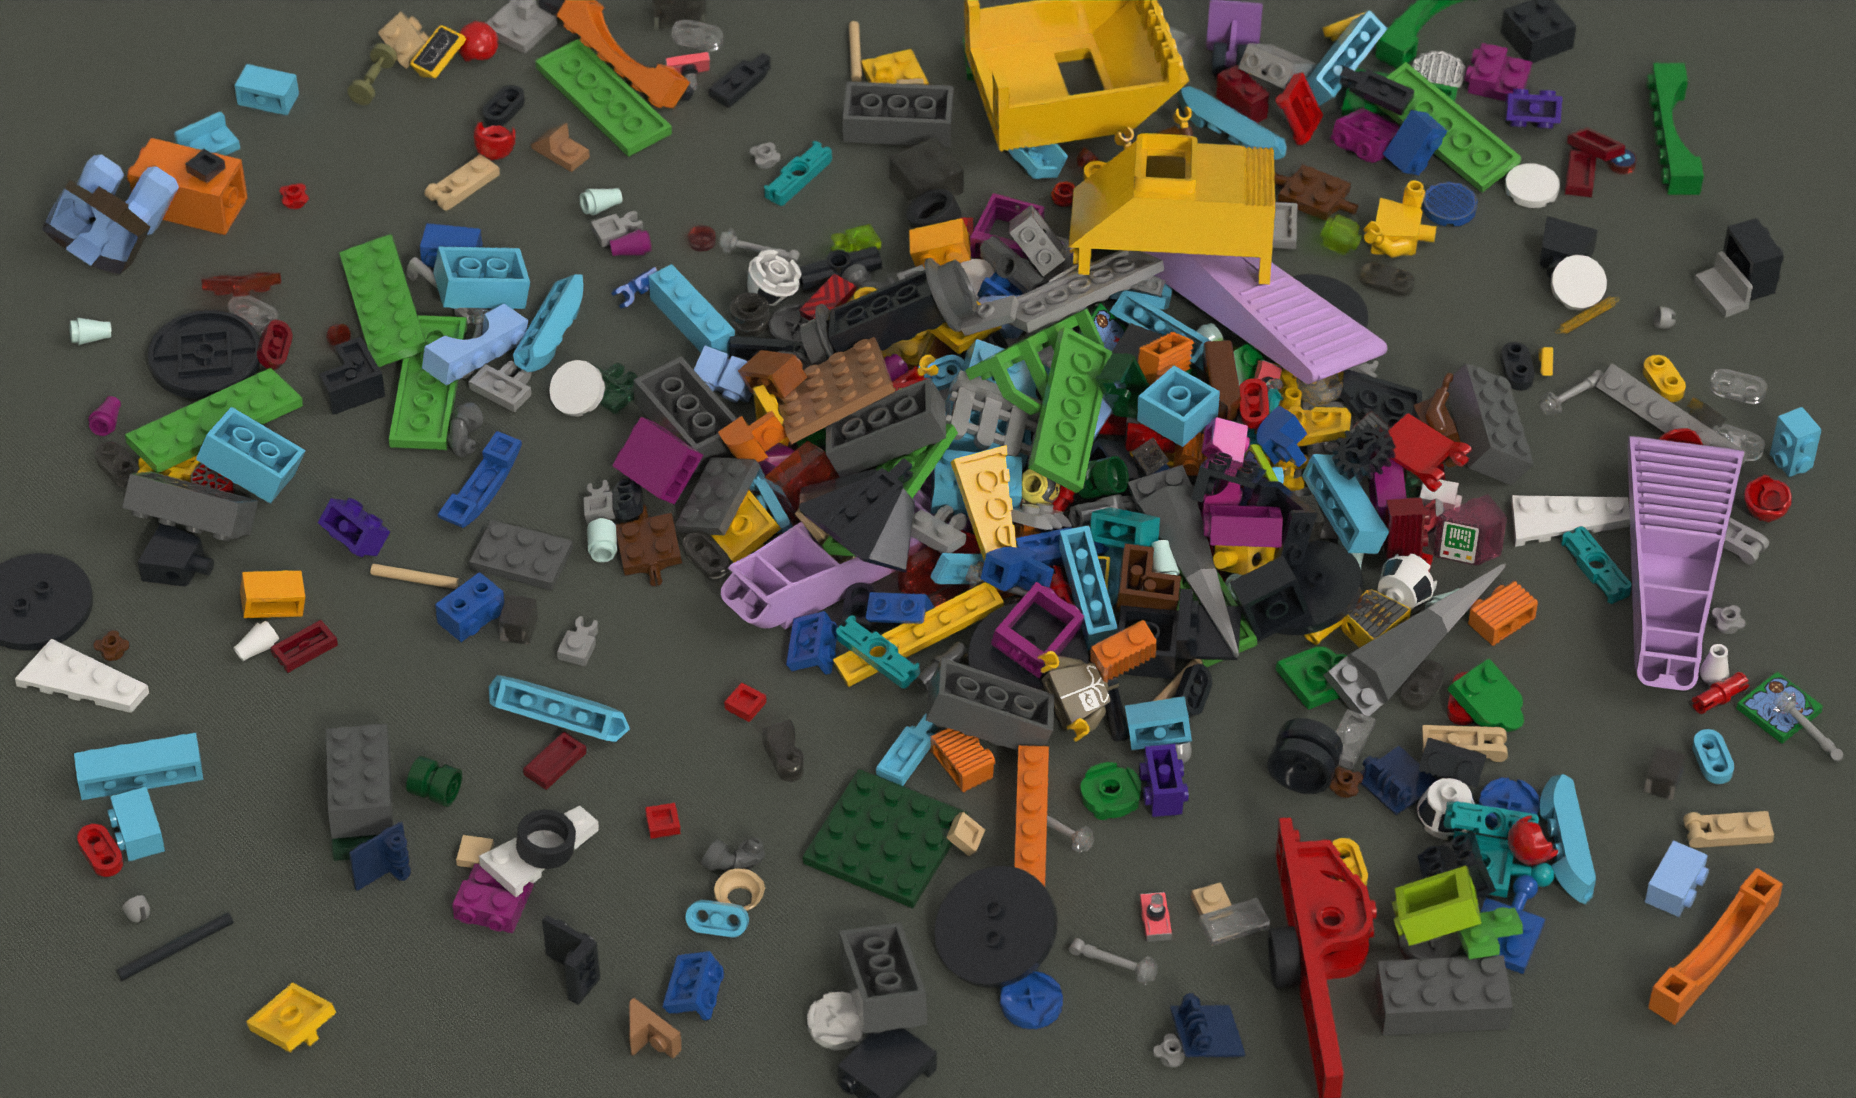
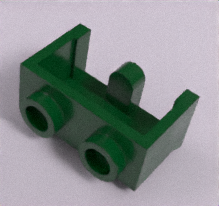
M1112 353L1101 374L1095 379L1115 416L1137 418L1138 397L1150 386L1133 354ZM1115 384H1120L1121 388H1116Z

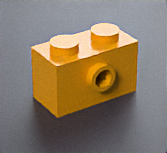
M962 218L909 230L910 255L915 267L923 265L925 269V260L928 258H933L939 265L952 260H957L959 263L971 260L970 236Z
M302 571L242 572L240 597L243 617H303L305 590Z

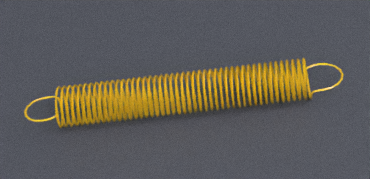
M1610 297L1604 299L1603 303L1602 301L1597 303L1598 306L1601 307L1602 305L1610 301ZM1615 301L1604 307L1602 311L1600 310L1599 314L1595 311L1586 317L1585 320L1583 319L1580 324H1578L1579 321L1574 323L1572 321L1573 318L1561 324L1563 326L1559 330L1565 327L1564 334L1569 333L1577 328V324L1579 327L1593 319L1591 316L1594 314L1598 316L1614 307L1615 305H1611ZM1594 306L1576 315L1577 318L1580 319L1589 313L1591 309L1593 310Z

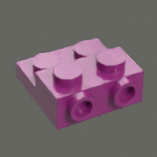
M1482 43L1480 49L1475 48L1473 51L1471 64H1474V67L1468 66L1465 81L1469 82L1468 93L1506 101V94L1513 93V89L1526 88L1533 62L1508 57V48Z
M1361 108L1336 120L1330 139L1342 149L1351 150L1359 158L1375 163L1386 157L1383 153L1400 127L1365 108Z
M475 863L468 880H463L452 904L454 919L466 924L489 927L494 931L513 933L534 887V883H527L523 887V892L515 897L484 870L480 864Z

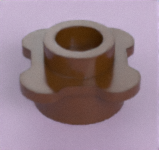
M109 631L101 640H96L93 644L94 649L100 651L101 656L108 661L120 659L130 647L129 641L123 640L117 631Z
M1343 767L1336 768L1335 777L1329 786L1330 790L1343 798L1357 795L1358 784L1363 781V775L1360 772L1353 773L1350 770H1345Z

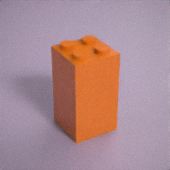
M151 138L146 147L140 150L139 158L134 166H131L128 170L127 180L130 182L131 193L142 173L148 167L157 166L175 178L179 186L163 220L226 235L248 199L242 160L213 153L225 161L226 168L211 181L205 183L186 172L185 166L189 160L202 150Z

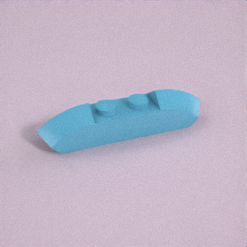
M1188 86L1180 89L1177 93L1182 110L1184 111L1186 106L1191 109L1192 115L1190 120L1199 128L1208 124V128L1219 134L1222 131L1230 134L1228 139L1239 146H1244L1245 148L1250 146L1257 149L1259 147L1262 149L1266 147L1268 150L1272 147L1274 150V160L1284 158L1287 147L1285 139L1202 90Z
M574 274L554 283L513 353L516 366L526 372H532L542 369L553 359L556 347L563 339V333L578 315L583 296L582 275Z
M499 675L489 685L490 704L496 708L606 741L616 742L630 730L626 718L621 711L598 702L531 682Z
M1565 774L1551 777L1542 791L1540 815L1548 821L1549 836L1555 839L1553 849L1558 850V854L1554 857L1556 863L1552 865L1557 880L1574 899L1586 904L1593 897L1596 876L1573 779Z

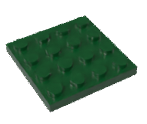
M858 769L803 855V864L913 909L953 845L946 837L955 816L961 812L968 815V812Z

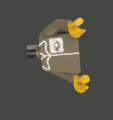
M1048 651L1037 656L1038 659H1042L1045 662V667L1041 668L1042 673L1052 670L1041 680L1046 692L1054 694V710L1063 730L1073 729L1077 735L1074 741L1077 742L1097 728L1106 714L1105 706L1111 702L1107 691L1117 688L1119 681L1114 676L1113 680H1108V683L1103 682L1094 663L1085 664L1083 660L1057 656L1055 652Z

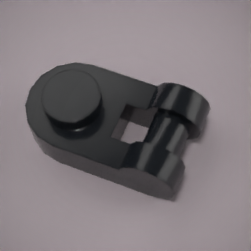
M855 583L847 589L841 619L843 627L846 626L845 620L853 612L863 613V617L855 616L856 622L871 632L872 622L867 621L866 612L870 592L875 593V590L869 584Z

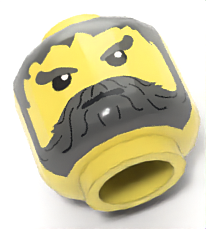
M1031 469L1026 470L1022 474V498L1025 501L1034 505L1036 503L1052 504L1058 498L1060 484Z

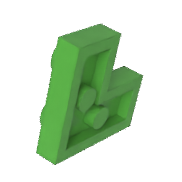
M1501 907L1494 911L1480 913L1482 924L1456 931L1468 958L1475 959L1500 955V945L1497 938L1523 934V923L1515 907Z

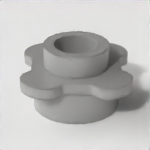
M770 142L761 144L758 147L754 146L750 149V154L755 157V164L763 169L773 167L781 159V155L775 150V144Z
M1735 605L1723 609L1714 608L1712 616L1716 618V628L1725 634H1733L1738 629H1743L1746 622L1740 616L1741 609Z
M1174 1034L1165 1035L1164 1041L1153 1049L1154 1056L1159 1058L1161 1063L1167 1067H1178L1185 1059L1181 1042Z

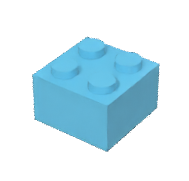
M1173 366L1139 395L1137 421L1183 447L1218 416L1220 391L1182 369Z

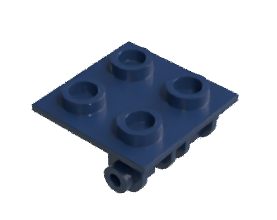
M1400 746L1380 759L1368 756L1362 763L1365 768L1360 772L1363 775L1361 784L1395 815L1418 801L1435 781H1438L1430 773L1426 774L1425 770L1420 772V764Z
M402 822L384 829L376 837L366 843L359 844L354 850L349 852L356 891L388 872L399 881H404L410 876L411 868L408 865L410 861L409 853L406 849L407 840L404 835Z
M1189 993L1183 996L1180 1006H1170L1185 1057H1245L1246 1054L1230 1005H1200V999L1193 993Z

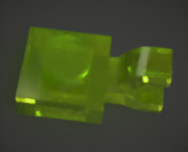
M871 224L845 230V235L843 233L831 235L835 245L830 247V251L844 250L846 252H855L876 246L878 250L881 249V240Z

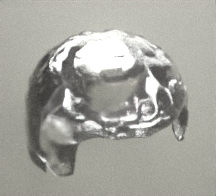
M1337 374L1311 384H1306L1299 378H1296L1297 387L1302 392L1301 398L1311 405L1320 406L1331 403L1340 397L1343 390V382L1339 380Z

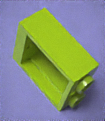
M1467 866L1395 888L1396 900L1392 901L1393 910L1396 915L1394 921L1399 936L1405 935L1409 946L1482 924L1476 889Z

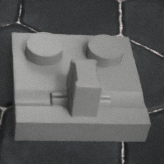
M511 0L486 23L495 30L499 41L525 54L557 25V16L537 7L535 0Z

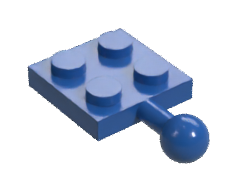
M1529 875L1519 876L1513 884L1515 897L1511 906L1486 898L1480 911L1482 913L1494 911L1501 907H1515L1523 923V934L1500 937L1497 940L1500 945V955H1504L1506 968L1524 974L1545 924V918L1523 911L1526 901L1533 898L1538 891L1537 881Z

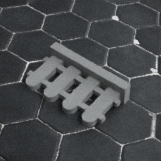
M960 370L950 384L948 392L950 394L949 400L953 401L954 405L951 415H946V424H953L958 434L954 439H962L967 432L975 435L974 443L981 450H987L992 443L1001 446L1007 445V454L1009 456L1017 457L1019 452L1028 455L1027 463L1029 465L1040 412L1029 415L1003 398L996 383L988 380L982 381L980 377L969 380L966 372ZM1028 396L1039 404L1043 403L1041 400ZM972 409L981 412L978 426L969 423ZM998 419L1007 422L1004 435L996 433ZM1025 429L1034 432L1031 446L1022 443Z

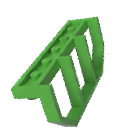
M1085 309L1055 322L965 369L969 380L981 376L983 381L993 376L1003 398L1029 415H1033L1041 411L1043 403L1039 404L1017 390L1007 368L1024 360L1043 400L1048 375L1037 352L1050 345L1055 350L1058 332L1064 326L1072 330V328L1079 325L1084 337L1103 347L1104 343L1088 309Z

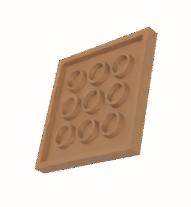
M875 337L858 341L853 348L845 352H837L831 355L827 361L819 365L807 367L804 370L807 378L785 398L776 397L780 414L784 419L783 424L786 435L791 444L894 393L895 390L880 346Z

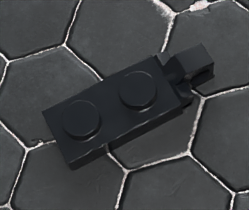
M762 52L753 61L742 60L709 88V97L730 108L767 76V72L771 69V57Z
M1345 67L1340 74L1339 83L1349 88V91L1354 93V95L1401 116L1414 98L1415 91L1369 69L1356 72Z
M730 337V359L731 356H735L749 361L760 350L772 352L786 350V352L792 353L796 351L808 357L803 343L783 339Z

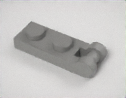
M1730 518L1723 548L1738 555L1745 564H1754L1759 557V553L1764 552L1769 546L1768 539L1759 532Z

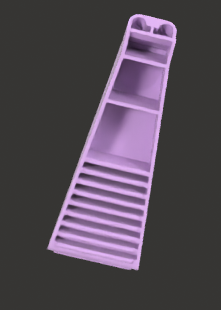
M1143 251L1163 260L1164 271L1154 276L1165 280L1168 286L1306 384L1322 380L1382 356L1387 352L1385 341L1273 263H1271L1269 285L1259 284L1258 257Z
M1629 436L1634 660L1636 675L1647 686L1689 690L1697 682L1699 665L1701 663L1703 636L1744 456V451L1643 437Z
M931 473L913 497L915 502L914 514L921 509L930 513ZM967 517V524L962 530L970 532L973 528L969 517ZM800 522L754 553L731 564L728 568L732 571V574L721 588V598L741 618L754 626L767 629L780 625L787 629L793 625L794 618L817 613L844 599L846 591L851 585L855 583L870 585L896 570L863 562L858 557L839 564L822 548L804 524ZM911 536L907 565L934 551V549Z

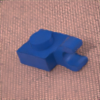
M655 267L641 273L625 285L612 291L611 294L613 296L619 293L625 296V301L619 305L620 308H625L633 303L635 292L639 291L641 295L649 290V275L657 272Z

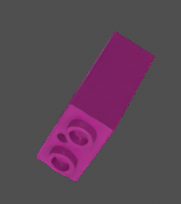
M993 193L970 237L971 257L983 259L980 256V247L984 240L995 236L989 233L996 219L1010 222L1031 205L1034 206L1044 219V207ZM995 236L1021 258L1028 259V256L1016 241Z
M1389 459L1392 464L1390 467H1382L1383 474L1380 475L1375 472L1373 473V479L1368 481L1370 502L1384 524L1386 500L1407 499L1403 467Z
M1209 504V513H1203L1204 536H1209L1210 545L1281 548L1283 517L1280 507Z
M1036 582L996 628L991 645L1040 678L1043 674L1041 668L1045 667V662L1042 659H1038L1037 656L1048 651H1053L1058 656L1080 631L1085 615L1075 605L1068 604L1059 598L1051 588L1044 587ZM1033 602L1067 625L1045 652L1011 629Z

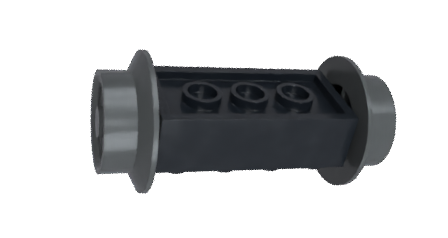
M928 258L925 260V270L831 310L824 304L817 305L815 319L801 324L800 333L805 351L812 365H819L827 361L831 355L853 348L858 341L875 337L881 351H884L894 343L901 340H910L918 333L928 329L934 330L944 322L954 332L961 331L962 318L977 312L978 305L972 284L964 268L957 260L939 265L933 258Z

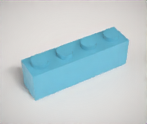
M1370 10L1349 24L1306 80L1319 106L1332 99L1343 86L1339 83L1340 74L1343 69L1348 67L1355 71L1387 30Z
M672 264L649 275L650 299L701 353L704 346H708L727 353L729 357L730 337L735 336V330Z
M1128 290L1122 292L1110 310L1112 315L1127 326L1132 323L1161 334V337L1167 333L1175 332L1193 340L1194 344H1192L1193 349L1191 350L1193 354L1190 355L1192 358L1190 359L1191 365L1204 372L1202 362L1203 346L1205 342L1211 340Z
M1312 454L1302 477L1347 552L1378 554L1389 531L1356 477L1354 476L1351 480H1348L1345 474L1340 475L1332 460L1334 455Z
M1087 525L1060 531L1059 549L1075 606L1085 615L1081 629L1087 650H1091V646L1116 634L1118 627L1090 527Z
M196 733L180 734L174 737L150 739L144 742L120 744L114 747L90 749L74 753L77 782L82 800L121 794L142 787L151 789L204 780Z

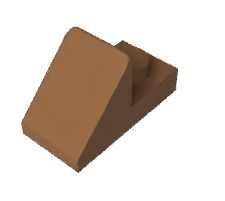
M567 123L548 130L531 144L533 150L570 172H573L590 157L589 149L569 138Z
M633 998L630 1001L631 1055H635L650 1041L651 1045L658 1052H665L671 1058H674L682 1051L680 1032Z

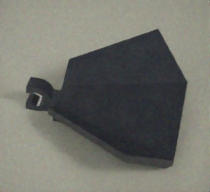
M903 458L889 472L884 468L880 470L872 469L801 487L799 510L804 516L863 562L906 573L915 509L914 500L903 487V483L913 477V472L910 471L912 469L910 462Z

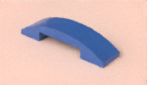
M496 431L482 451L483 460L459 494L452 493L437 514L438 518L462 528L474 521L501 488L517 458L522 441Z

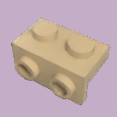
M399 12L378 32L383 41L396 51L397 60L406 69L430 38L428 34L420 31L423 27L415 17L411 16L408 18L402 12Z

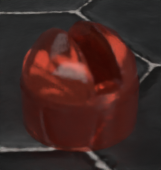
M1086 147L1079 152L1076 160L1079 167L1082 166V170H1084V167L1089 162L1100 161Z
M345 324L330 326L326 333V339L332 346L349 341L351 338L350 330Z

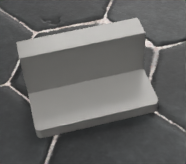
M1723 251L1718 252L1714 267L1696 274L1694 283L1726 318L1748 309L1753 287Z

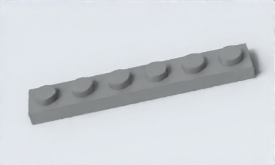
M1611 363L1596 385L1597 388L1665 433L1673 429L1689 428L1699 435L1702 443L1706 446L1744 451L1613 363ZM1744 451L1742 465L1750 455L1746 451Z

